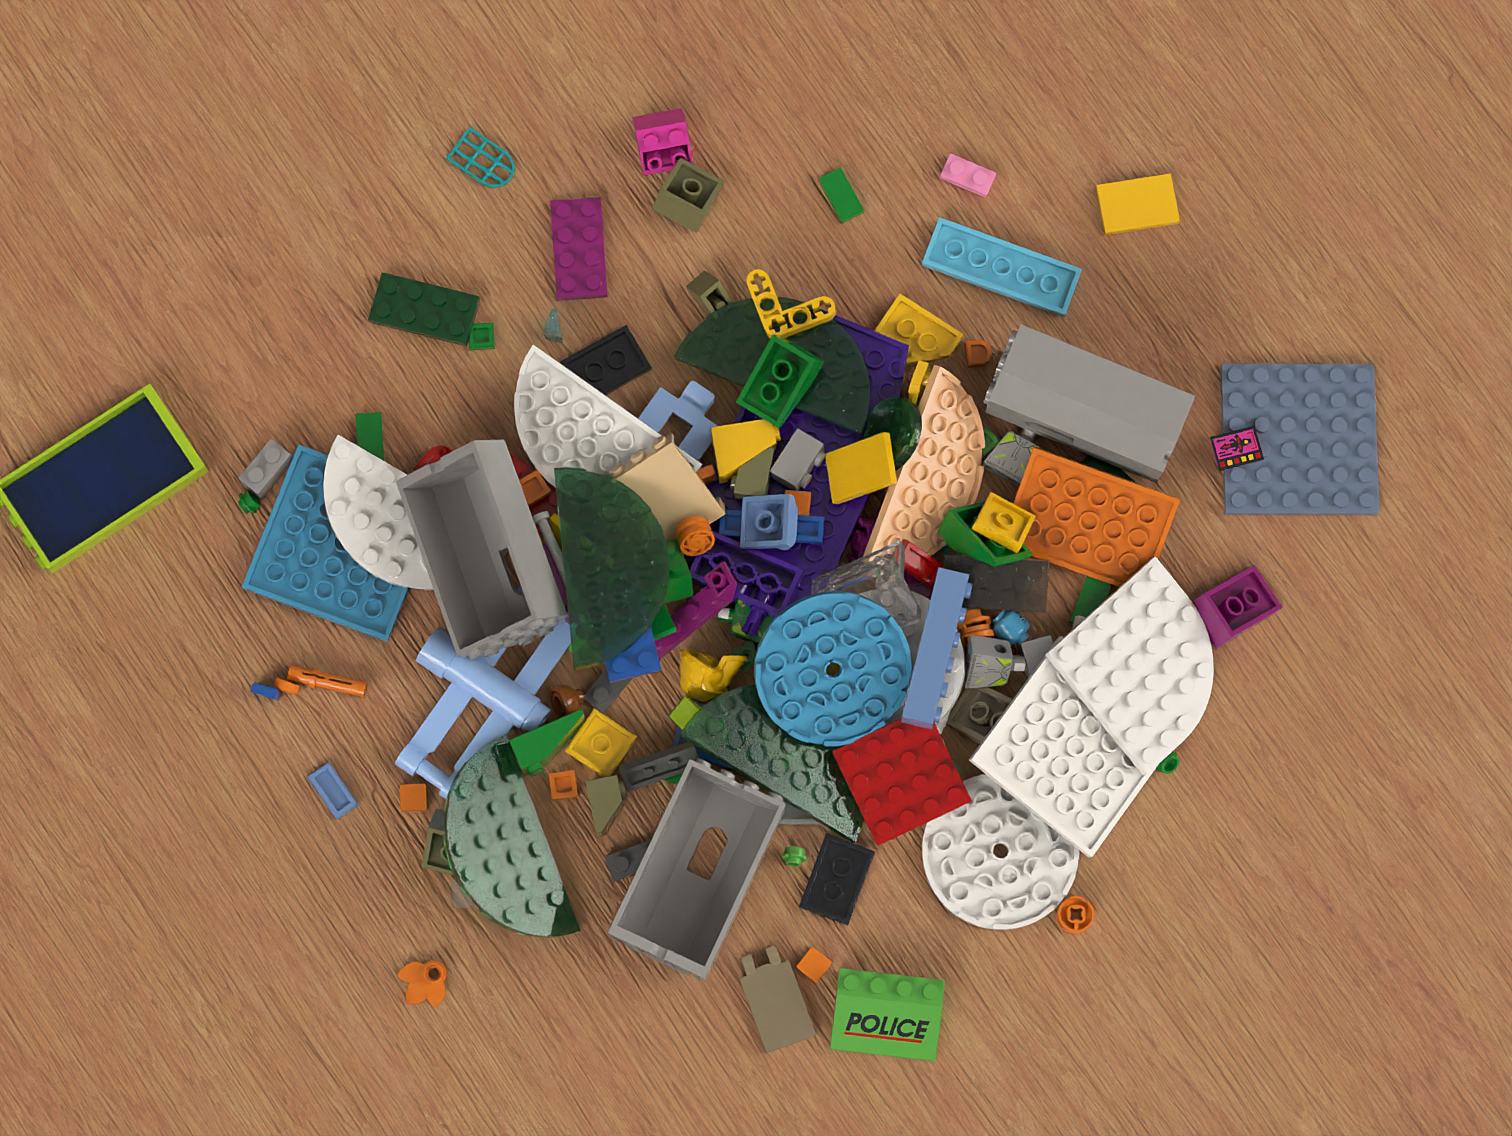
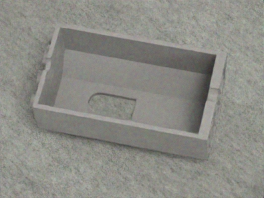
M1021 324L1018 332L1013 330L1010 335L1005 352L1002 354L993 382L989 386L983 403L987 404L985 413L1157 483L1176 445L1195 396Z
M473 440L441 457L440 461L428 464L395 481L457 657L469 656V659H474L483 654L485 657L493 656L499 653L500 649L516 644L523 646L534 641L533 637L548 635L554 632L553 627L563 623L567 617V612L505 440ZM508 548L524 595L518 593L514 587L502 550Z
M697 758L696 761L689 759L608 931V935L617 942L623 940L626 947L683 974H696L695 978L705 982L783 816L786 803L782 801L783 797L770 791L766 795L758 790L759 786L746 780L743 784L734 781L735 775L723 769L720 772L711 769L710 763ZM716 827L725 832L727 844L709 881L686 869L703 833L709 828Z

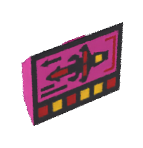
M1255 426L1210 437L1211 447L1219 471L1264 460Z

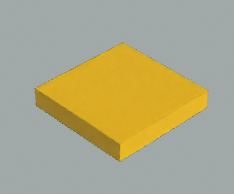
M990 492L971 529L1018 553L1036 516Z
M594 708L565 752L605 778L612 776L637 740V736Z

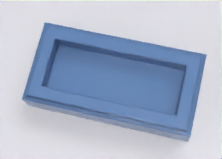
M330 762L307 776L337 820L359 806Z

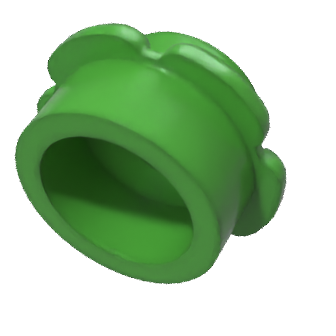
M785 847L784 854L781 855L783 860L786 861V865L791 867H800L801 863L807 861L805 856L806 850L801 847Z

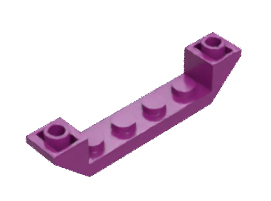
M726 562L720 563L704 576L708 585L670 615L677 632L654 641L659 660L733 601L737 582Z

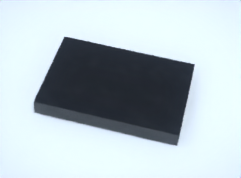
M627 325L560 361V364L605 396L652 370Z
M826 833L799 908L848 926L875 851Z

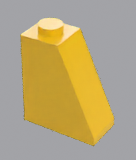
M764 419L711 427V438L719 484L725 483L733 475H737L740 466L766 449L774 448L776 450V441L781 440L779 428Z

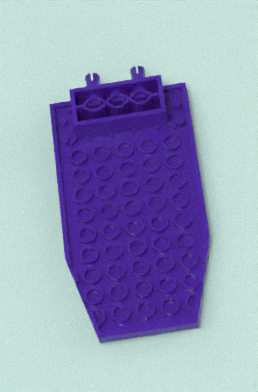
M822 309L819 310V311H822L824 314H827V313H828V312L825 311V310H822ZM813 310L811 311L812 320L815 319ZM837 315L826 323L794 334L790 339L791 342L822 359L824 363L812 385L779 428L781 440L776 441L774 464L797 428L823 443L825 454L882 432L890 433L892 446L909 345ZM741 406L733 424L761 420L763 418ZM826 457L819 467L815 466L811 471L812 478L805 489L801 487L799 490L811 492L809 516L825 517L823 544L795 542L788 550H780L778 548L742 549L740 548V538H729L719 534V518L709 524L715 537L714 545L710 550L698 556H688L683 553L691 573L692 584L702 589L708 585L704 576L720 563L726 562L737 582L733 601L737 603L738 599L751 610L741 629L746 634L751 633L750 636H757L764 617L770 616L775 618L782 610L795 601L808 595L827 591L857 525L858 517L861 516L871 494L868 493L841 504H833ZM715 462V464H714L713 467H714V469L716 470V473H717V476H718L717 467H716V462ZM732 478L719 484V480L705 484L715 499L720 497L725 504V510L742 511L743 500L735 499L734 491L730 490ZM771 478L767 495L785 494V490L791 489Z

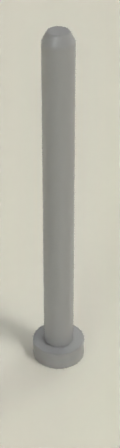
M548 511L538 513L532 517L533 521L540 528L583 628L590 630L593 628V622L548 523L550 515Z

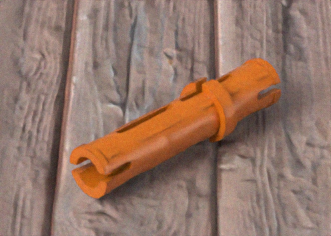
M292 664L289 667L287 681L307 684L309 688L313 689L320 687L364 698L367 681L320 672L318 668L311 670Z

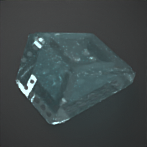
M552 309L543 330L546 339L563 344L557 310Z

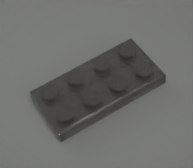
M945 554L944 569L969 574L968 583L973 584L969 599L964 598L963 608L1046 613L1049 560L1026 558L994 567L967 555Z

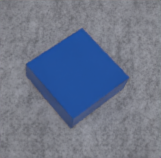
M256 682L252 684L250 692L278 701L282 693L280 692L281 690Z

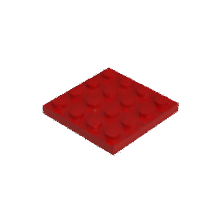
M902 718L857 739L851 744L843 745L832 751L877 846L972 802L935 722L932 729L903 723L901 722Z

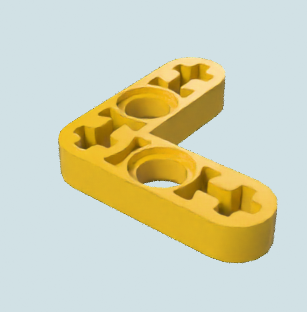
M757 269L750 272L747 276L746 281L764 330L770 339L772 335L786 338L832 320L836 314L834 301L826 296L815 298L782 311L768 274L763 270ZM757 277L760 280H764L762 285L765 292L761 294L758 286L754 284V279ZM765 299H771L775 303L774 307L769 311H765L760 307L761 302ZM825 304L826 307H829L827 314L819 311L820 305ZM810 308L813 309V313L815 314V319L813 320L811 317V312L809 311ZM796 313H805L807 315L806 322L796 324L793 321ZM786 317L789 318V323H790V325H791L792 328H789V329H788L787 324H785V323H786V321H785V318H786ZM777 322L778 325H782L779 332H775L772 329L773 323Z

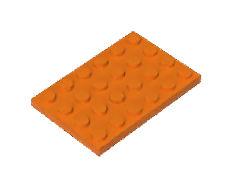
M1033 447L1013 504L1036 516L1023 542L1032 552V556L1120 587L1151 558H1159L1180 498Z

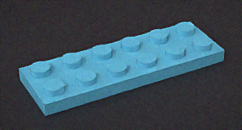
M941 217L938 219L921 265L1061 317L1066 315L1082 271L1081 268Z

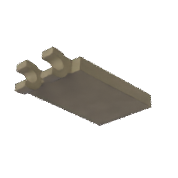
M776 945L765 949L770 962L766 965L755 968L751 954L740 958L746 976L739 979L766 1054L816 1035L789 960L781 963Z

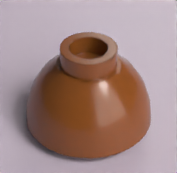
M555 685L550 692V701L556 715L562 718L578 711L580 704L584 703V696L580 689L575 690L567 685Z

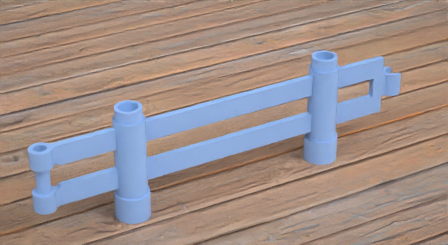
M691 381L679 398H676L660 387L638 419L658 433L672 414L692 426L679 445V448L697 461H700L712 443L711 427H717L716 424L704 417L713 405L715 395L695 381ZM616 537L604 552L616 562L611 571L631 559ZM520 585V587L517 589V592L524 595L522 587ZM564 620L562 624L553 627L554 632L544 637L514 681L494 668L507 648L500 649L499 653L489 657H485L484 654L474 659H469V656L457 657L450 634L440 627L437 628L422 647L416 662L439 678L447 679L451 684L412 740L402 750L395 761V765L411 776L417 773L440 789V796L457 807L513 726L520 730L523 728L529 732L543 725L551 709L540 703L541 699L536 697L535 694L583 626L570 625ZM473 697L491 709L492 713L455 764L453 774L449 776L428 762L426 758L429 753H433Z

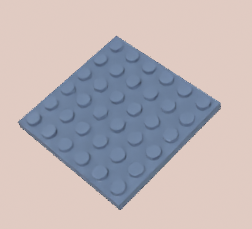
M1221 364L1222 434L1255 426L1264 460L1223 470L1224 515L1377 516L1379 514L1374 364Z

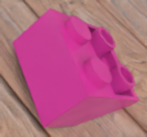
M682 108L632 117L643 175L673 170L680 158L693 164L687 125Z

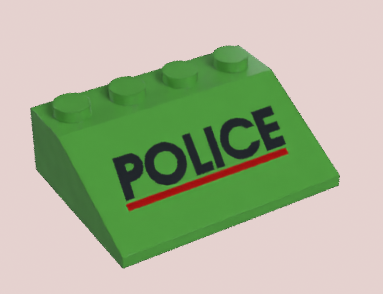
M840 968L838 971L830 1049L935 1061L945 980Z

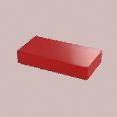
M906 539L902 540L891 560L895 565L929 587H932L936 579L938 568L943 566L942 563Z

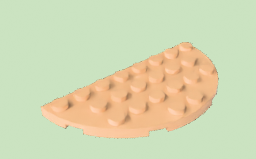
M933 366L895 469L897 483L889 486L864 552L863 561L886 567L897 566L891 560L903 539L909 540L932 556L947 544L937 531L949 510L974 504L977 499L984 472L981 460L982 448H985V439L981 418L973 398L965 392L960 385L961 382L953 374L940 366Z

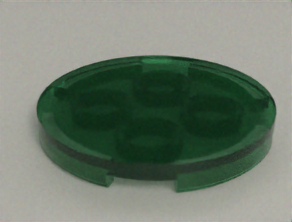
M890 397L879 403L872 410L866 420L869 423L866 427L864 438L860 439V441L882 432L890 433L896 471L911 458L917 448L922 431V418L918 407L912 401L905 398Z

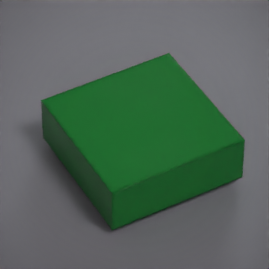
M494 323L473 324L469 336V350L495 349Z

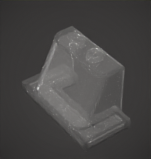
M900 540L812 579L811 595L826 591H844L867 597L882 606L895 619L902 630L921 621V609L904 579L905 546Z

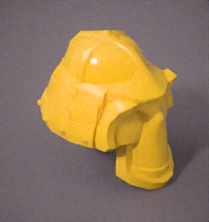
M684 648L680 651L681 689L691 700L694 699L701 702L720 695H727V686L730 685L743 663L747 661V656H723L719 661L707 653Z

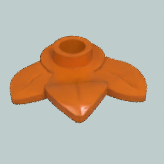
M431 960L425 964L411 962L405 965L397 974L401 980L409 983L406 990L407 1004H419L428 1000L436 1008L446 996L444 981L447 978V969L440 961ZM432 969L439 971V975L435 979L429 976V972Z

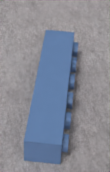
M938 568L901 720L903 723L932 729L933 723H939L942 708L938 707L940 697L945 698L948 683L944 682L946 672L951 673L955 659L950 657L952 647H958L961 633L956 632L958 623L963 624L967 609L963 608L962 604L964 598L969 599L973 585L968 583L969 574Z

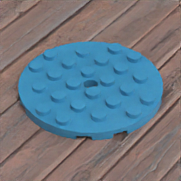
M826 591L808 595L782 610L762 635L754 662V678L757 693L771 719L794 738L806 743L811 742L823 744L824 746L851 744L857 739L886 725L885 722L902 705L907 694L906 690L912 672L909 645L895 619L882 606L871 599L844 591ZM830 662L840 665V669L835 675L826 673V668Z

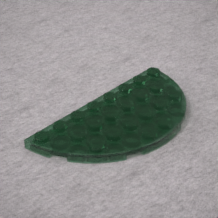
M778 297L782 311L805 303L795 299ZM749 298L731 303L707 316L705 321L697 326L694 331H691L680 344L674 355L675 360L744 387L770 341L753 299ZM765 299L761 302L760 307L765 311H769L774 307L775 303L771 299ZM810 308L809 311L811 312V317L813 320L815 319V314L813 313V309ZM802 312L796 313L793 317V321L796 324H803L807 320V315ZM786 317V318H785V321H786L785 324H787L788 329H789V328H792L791 325H790V323H789V318ZM833 318L826 323L786 337V339L824 361L812 385L795 408L862 435L870 407V383L863 356L851 335ZM775 322L772 324V329H774L775 332H779L780 326L782 325H778L777 322Z
M562 467L554 468L573 666L574 670L602 664L617 657L633 646L648 631L658 616L666 598L670 576V559L667 541L661 525L652 513L651 508L636 492L608 475L604 474L603 476L583 468Z
M755 684L739 687L715 697L700 708L687 722L679 736L764 789L783 797L785 802L851 843L857 841L864 817L832 753L833 750L841 746L806 743L789 735L768 715L758 696Z
M507 734L478 749L462 765L450 786L443 816H445L443 842L450 869L465 896L471 898L484 916L502 928L524 936L547 938L561 937L581 931L510 741Z

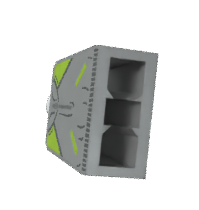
M1022 428L1019 435L1008 431L984 461V469L1019 487L1033 447L1040 448L1032 443L1037 434Z
M970 635L965 654V688L1005 685L1008 682L1010 671H1024L1025 657L1012 655L1010 642Z

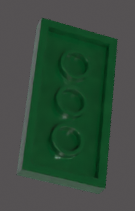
M382 272L368 321L369 323L467 347L471 328L480 303V296Z

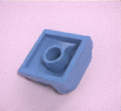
M791 494L743 497L740 548L790 549L797 537L798 507L794 496Z

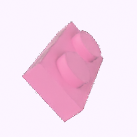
M950 153L940 179L986 198L996 177V172Z

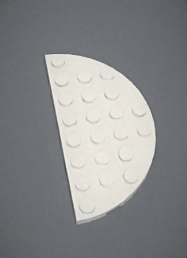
M532 345L520 368L514 395L515 422L521 443L535 468L549 483L569 497L590 504L586 499V489L590 482L596 478H604L614 466L625 464L634 453L639 450L645 451L652 446L653 441L662 435L541 349ZM677 447L694 471L697 472L703 464Z
M337 435L327 458L323 486L327 516L337 539L352 559L374 576L400 587L434 590L395 482L407 476V474ZM508 548L502 550L503 556L509 552Z

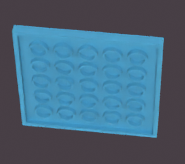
M298 444L242 584V589L388 642L409 588L388 583L374 576L354 561L344 549L331 527L324 502V472L328 455Z

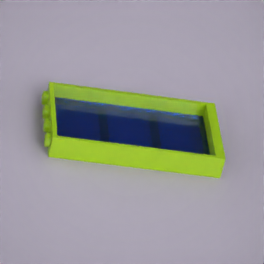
M148 384L0 480V506L6 505L11 512L7 517L15 528L20 526L24 532L21 538L29 549L33 547L38 555L34 558L42 570L47 568L53 574L209 471L152 385Z

